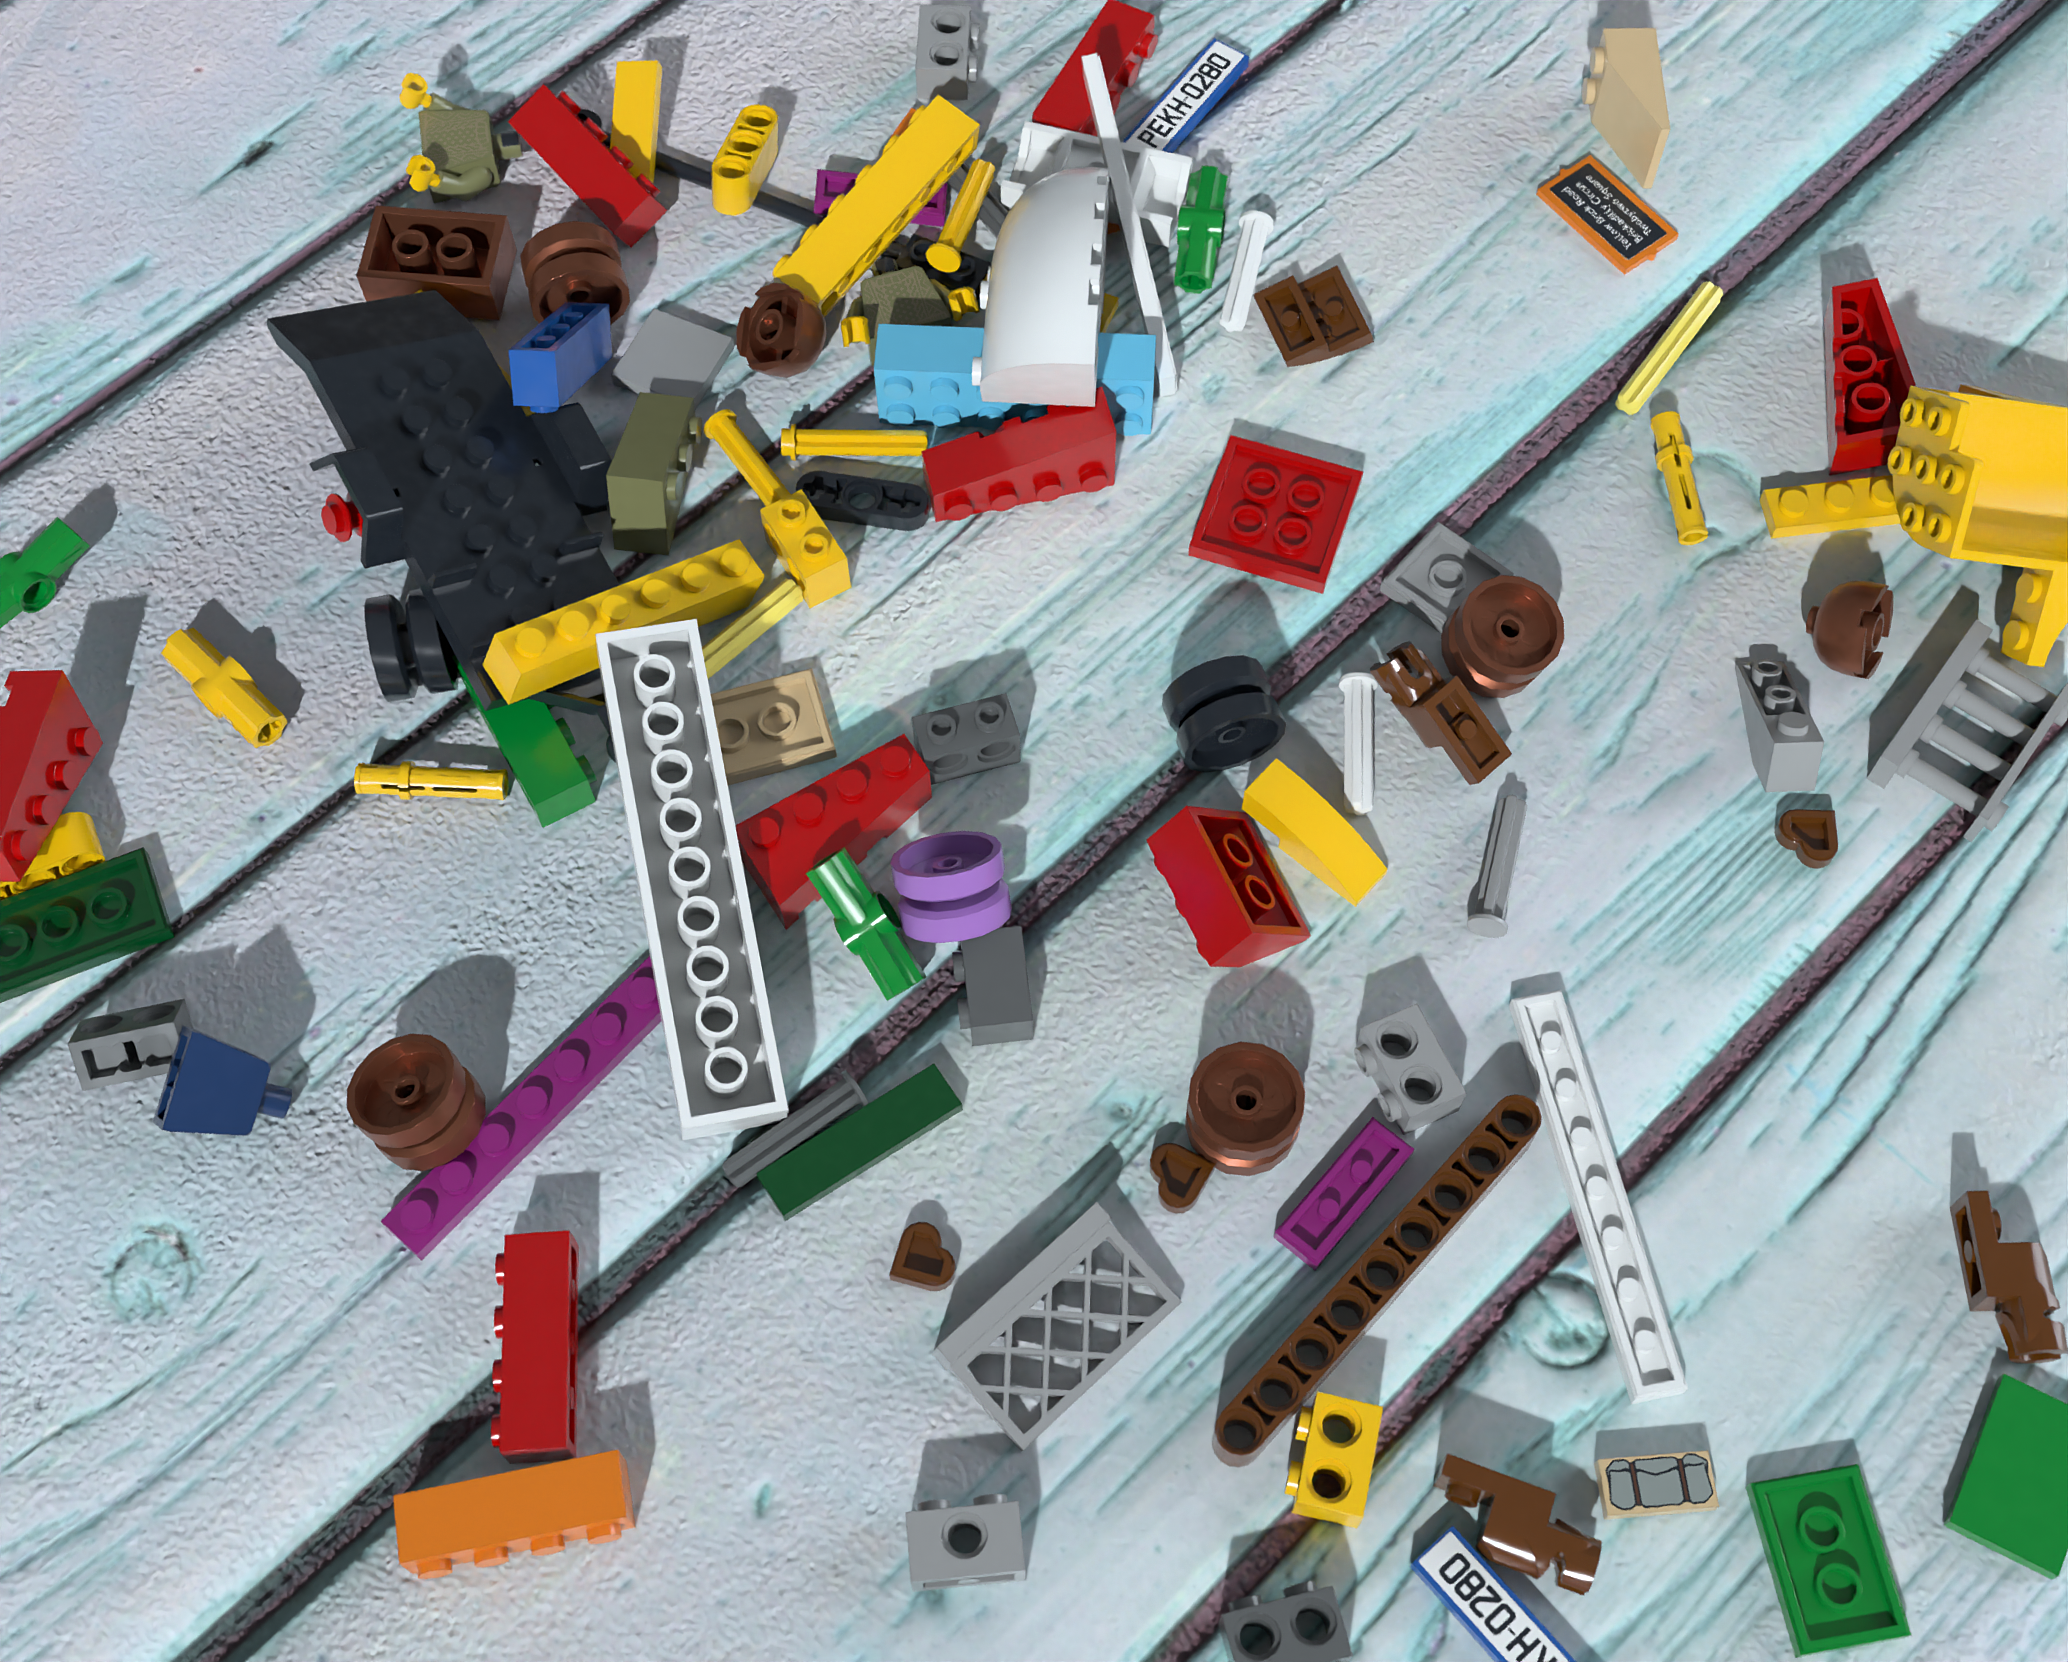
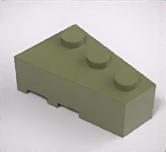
M645 392L639 393L606 474L614 550L669 556L686 479L691 468L694 445H699L702 437V418L695 416L694 398Z

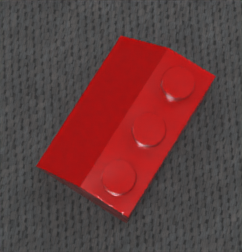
M1185 806L1146 839L1154 855V864L1157 870L1165 877L1175 897L1176 908L1186 919L1196 939L1197 950L1210 967L1240 968L1302 943L1311 937L1246 812Z

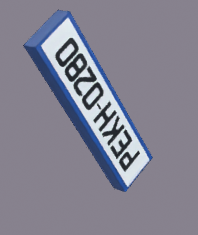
M1214 38L1122 142L1173 153L1248 68L1249 56Z
M1451 1526L1410 1565V1568L1494 1662H1576L1454 1526Z

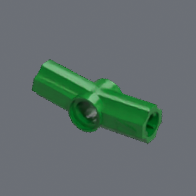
M1202 166L1197 172L1191 173L1186 194V204L1180 206L1177 227V244L1179 248L1174 285L1184 289L1186 293L1201 294L1206 289H1212L1217 262V249L1222 248L1225 228L1224 205L1228 176L1222 174L1215 166Z
M58 517L22 553L11 552L0 558V629L22 611L35 613L45 608L55 596V581L90 547L83 538Z
M845 847L826 856L806 872V875L835 916L833 919L834 925L841 940L855 956L860 955L887 1001L927 977L900 933L902 928L901 922L893 906L880 891H873Z

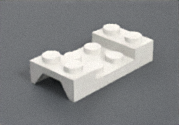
M1025 121L1015 167L1010 180H1003L1001 184V205L1007 211H1010L1026 190L1038 181L1056 172L1078 167L1105 168L1098 137ZM1120 142L1144 242L1169 247L1178 222L1180 206L1184 204L1188 192L1193 158ZM1110 190L1108 222L1119 224Z

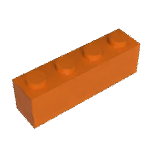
M619 1450L393 1495L399 1564L412 1574L417 1573L419 1579H432L449 1575L453 1572V1565L474 1561L475 1567H491L504 1564L509 1561V1554L530 1549L531 1554L535 1556L554 1554L565 1550V1542L587 1538L589 1544L612 1542L622 1537V1530L635 1528L627 1461Z

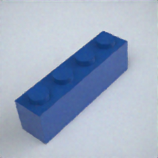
M565 302L508 349L513 406H530V411L535 413L557 411L613 357L609 304Z

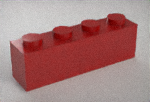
M1107 0L1032 113V122L1098 137L1084 81L1082 56L1097 53V56H1100L1113 114H1115L1120 103L1121 94L1125 88L1130 89L1134 85L1143 60H1149L1154 54L1158 42V36L1154 34L1155 15L1117 0Z
M543 84L510 118L508 123L609 230L632 248L668 211L656 199L661 191L643 173L636 178L629 171L634 163L616 145L609 150L602 143L608 136L589 117L584 123L580 120L577 114L582 109L563 90L556 95Z
M570 1230L505 1234L504 1253H497L495 1260L496 1281L498 1286L503 1285V1305L496 1306L494 1310V1331L497 1339L502 1338L501 1359L494 1360L492 1369L495 1393H501L500 1414H493L491 1420L492 1445L494 1448H499L501 1455L510 1464L576 1458L579 1245Z

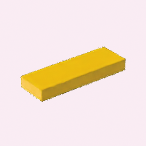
M658 60L617 61L610 149L616 145L634 163L629 171L636 178L643 173L654 184L662 65Z

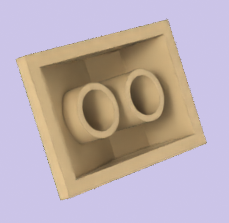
M1603 28L1599 47H1593L1591 51V77L1584 78L1582 102L1583 104H1589L1591 123L1641 187L1652 188L1670 132L1656 28Z

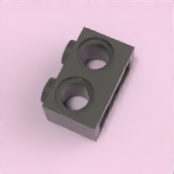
M1007 693L911 717L915 749L930 770L931 785L1021 762L1020 733Z
M185 999L80 1020L68 1042V1047L82 1091L168 1074L182 1025L193 1028Z
M1316 1581L1303 1582L1287 1587L1283 1590L1285 1598L1263 1603L1261 1595L1248 1596L1232 1601L1228 1604L1230 1612L1221 1614L1218 1622L1228 1662H1349L1353 1656L1334 1588L1329 1586L1318 1589ZM1305 1612L1318 1615L1325 1624V1637L1316 1641L1302 1637L1296 1628V1617ZM1250 1626L1262 1628L1270 1638V1650L1262 1655L1250 1654L1241 1645L1240 1632Z

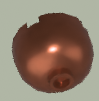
M771 283L760 288L754 294L760 298L755 301L752 308L745 306L740 314L736 330L737 349L740 356L747 359L748 366L751 369L765 375L788 378L807 371L817 361L826 339V322L821 310L810 297L788 284Z
M1850 581L1838 585L1826 594L1820 606H1812L1807 617L1806 633L1813 635L1814 650L1823 664L1831 670L1863 679H1869L1875 673L1884 652L1873 651L1877 649L1881 637L1888 638L1892 622L1894 595L1892 590H1887L1889 585L1869 581Z

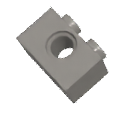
M988 1494L975 1497L973 1499L974 1505L951 1507V1501L930 1500L917 1504L918 1511L905 1512L910 1581L913 1592L1026 1580L1019 1501L1007 1502V1496L1004 1494ZM961 1528H971L976 1530L982 1539L975 1551L961 1554L954 1551L949 1545L952 1535Z

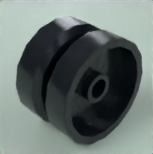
M421 589L409 591L405 603L406 614L400 601L394 595L388 594L366 598L364 618L367 640L376 678L386 701L395 702L415 698L419 686V677L423 686L430 694L458 690V670L452 658L455 653Z
M1240 655L1225 656L1204 662L1179 676L1163 693L1162 707L1169 725L1177 733L1176 743L1183 761L1191 770L1215 772L1241 766L1266 753L1285 734V719L1278 703L1270 695V683L1263 666L1257 659Z

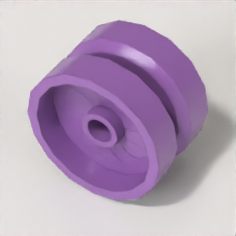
M946 832L920 838L904 845L893 854L890 862L894 887L901 894L898 910L901 927L907 936L918 941L933 943L964 941L983 936L999 928L1010 918L1012 906L1009 888L1002 879L1005 870L1002 844L996 837L983 832Z

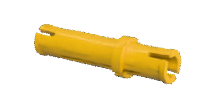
M1673 411L1662 412L1655 415L1650 423L1658 453L1655 456L1657 469L1663 471L1679 543L1682 545L1698 544L1707 539L1709 533L1705 526L1698 491L1690 465L1694 460L1692 449L1685 445L1680 415Z
M402 761L400 765L358 763V766L355 768L354 787L356 794L399 795L402 800H413L414 796L486 798L505 801L508 795L509 776L507 769L416 766L413 761Z

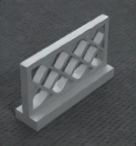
M1098 1202L1090 1207L942 1341L933 1352V1356L940 1364L955 1375L1021 1452L1182 1303L1109 1222L1111 1217ZM1106 1239L1122 1256L1121 1276L1091 1274L1092 1252ZM1084 1260L1083 1274L1069 1273ZM1129 1265L1140 1277H1129ZM1060 1281L1083 1282L1082 1312L1051 1311L1052 1288ZM1091 1283L1121 1285L1120 1315L1090 1313ZM1129 1285L1149 1286L1164 1304L1151 1316L1128 1315ZM1045 1295L1044 1310L1030 1309ZM1020 1317L1044 1318L1042 1349L1011 1347L1012 1325ZM1051 1319L1082 1321L1080 1351L1050 1349ZM1089 1321L1119 1323V1346L1112 1353L1088 1352ZM1127 1323L1142 1324L1127 1338ZM1005 1332L1004 1347L990 1346ZM980 1354L1004 1355L1002 1386L980 1385L965 1367ZM1011 1355L1042 1357L1041 1388L1010 1387ZM1050 1358L1080 1359L1079 1383L1072 1390L1048 1389ZM1088 1360L1102 1361L1087 1375ZM988 1393L1002 1394L1001 1408ZM1009 1394L1040 1396L1039 1421L1025 1434L1008 1417ZM1048 1397H1062V1399L1051 1410L1047 1412Z

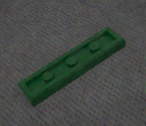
M933 1063L757 1172V1178L784 1221H787L962 1111V1103Z

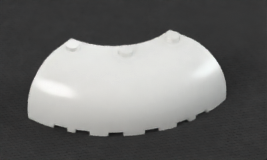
M1078 167L1051 174L1026 190L1008 212L997 237L991 267H988L987 281H981L980 309H986L982 357H973L972 386H980L982 401L1095 407L1098 335L1100 333L1101 313H1103L1110 197L1109 168Z

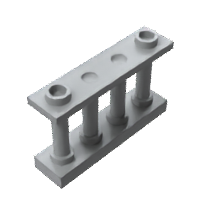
M1975 620L1867 777L1868 780L1884 789L1895 773L1902 778L1907 774L1977 817L1963 836L1970 842L1975 839L1983 827L1990 831L1994 830L2009 808L2001 800L2053 722L2062 727L2068 719V682L2057 696L1988 656L1991 651L1984 648L1983 645L1993 629L1978 620ZM1965 671L1973 676L1978 672L2045 711L2046 714L2034 730L1966 690L1967 684L1960 681ZM1942 705L1949 709L1956 706L2020 744L2023 748L2013 763L2010 764L1942 724L1944 718L1936 713ZM1918 739L1927 744L1930 740L1934 741L1999 780V784L1989 799L1984 798L1919 759L1920 753L1913 749Z

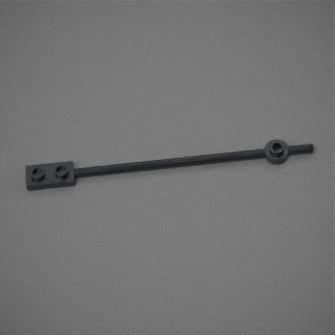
M582 109L577 116L583 123L589 117L608 136L602 143L610 150L611 133L603 130L601 119L595 112ZM656 151L655 169L712 190L711 171ZM759 190L751 205L806 227H810L813 224L819 226L827 217V215L814 213V210ZM913 233L906 245L893 241L881 254L884 257L893 258L899 270L913 266L921 267L929 279L937 280L952 291L971 287L974 289L976 299L980 296L979 287L981 281L984 280L988 273V267H991L992 264L961 251L959 254L961 264L958 270L954 272L940 271L934 268L926 257L928 248L937 242Z

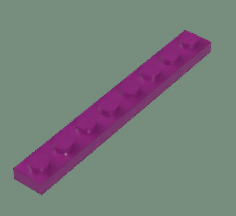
M650 956L484 1118L478 1135L463 1153L445 1165L435 1167L381 1220V1223L421 1261L661 1022Z

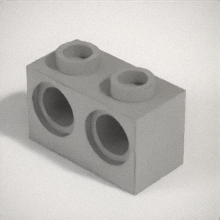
M920 4L915 66L917 99H934L937 95H940L944 99L968 100L969 82H977V56H972L971 50H979V24L971 23L970 5Z
M1418 1004L1361 1027L1356 1048H1354L1356 1062L1366 1077L1372 1075L1380 1090L1378 1101L1383 1114L1389 1122H1397L1403 1135L1459 1111L1466 1092ZM1386 1042H1395L1401 1045L1406 1053L1401 1056H1393L1388 1054L1381 1045ZM1411 1086L1421 1087L1429 1094L1430 1099L1426 1101L1414 1100L1406 1093L1405 1089Z

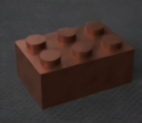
M375 206L356 277L366 302L414 294L420 289L423 292L436 290L465 318L500 320L517 248L507 215Z

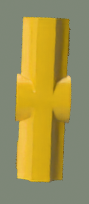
M194 627L188 630L179 629L167 638V644L161 654L191 685L192 691L218 719L224 717L255 748L264 745L270 746L282 736V731L288 723L284 714L258 690L251 676L233 657L228 656L225 658Z

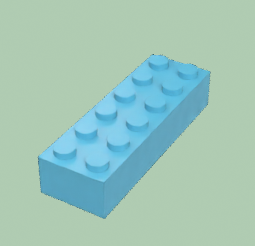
M878 324L874 377L880 423L895 426H908L911 424L934 425L941 428H953L956 426L982 427L986 430H997L1003 425L1002 422L1018 416L1023 422H1027L1047 415L1046 406L1049 405L982 401L980 386H972L973 357H982L984 328ZM1099 333L1096 388L1103 387L1116 433L1124 436H1134L1137 434L1151 435L1156 335Z

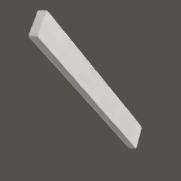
M1097 53L1082 56L1085 86L1105 168H1109L1110 190L1145 335H1156L1154 372L1160 397L1176 394L1177 373L1100 56H1097Z
M1556 990L1511 999L1509 1004L1511 1015L1630 1402L1635 1404L1683 1394L1688 1389L1562 991Z

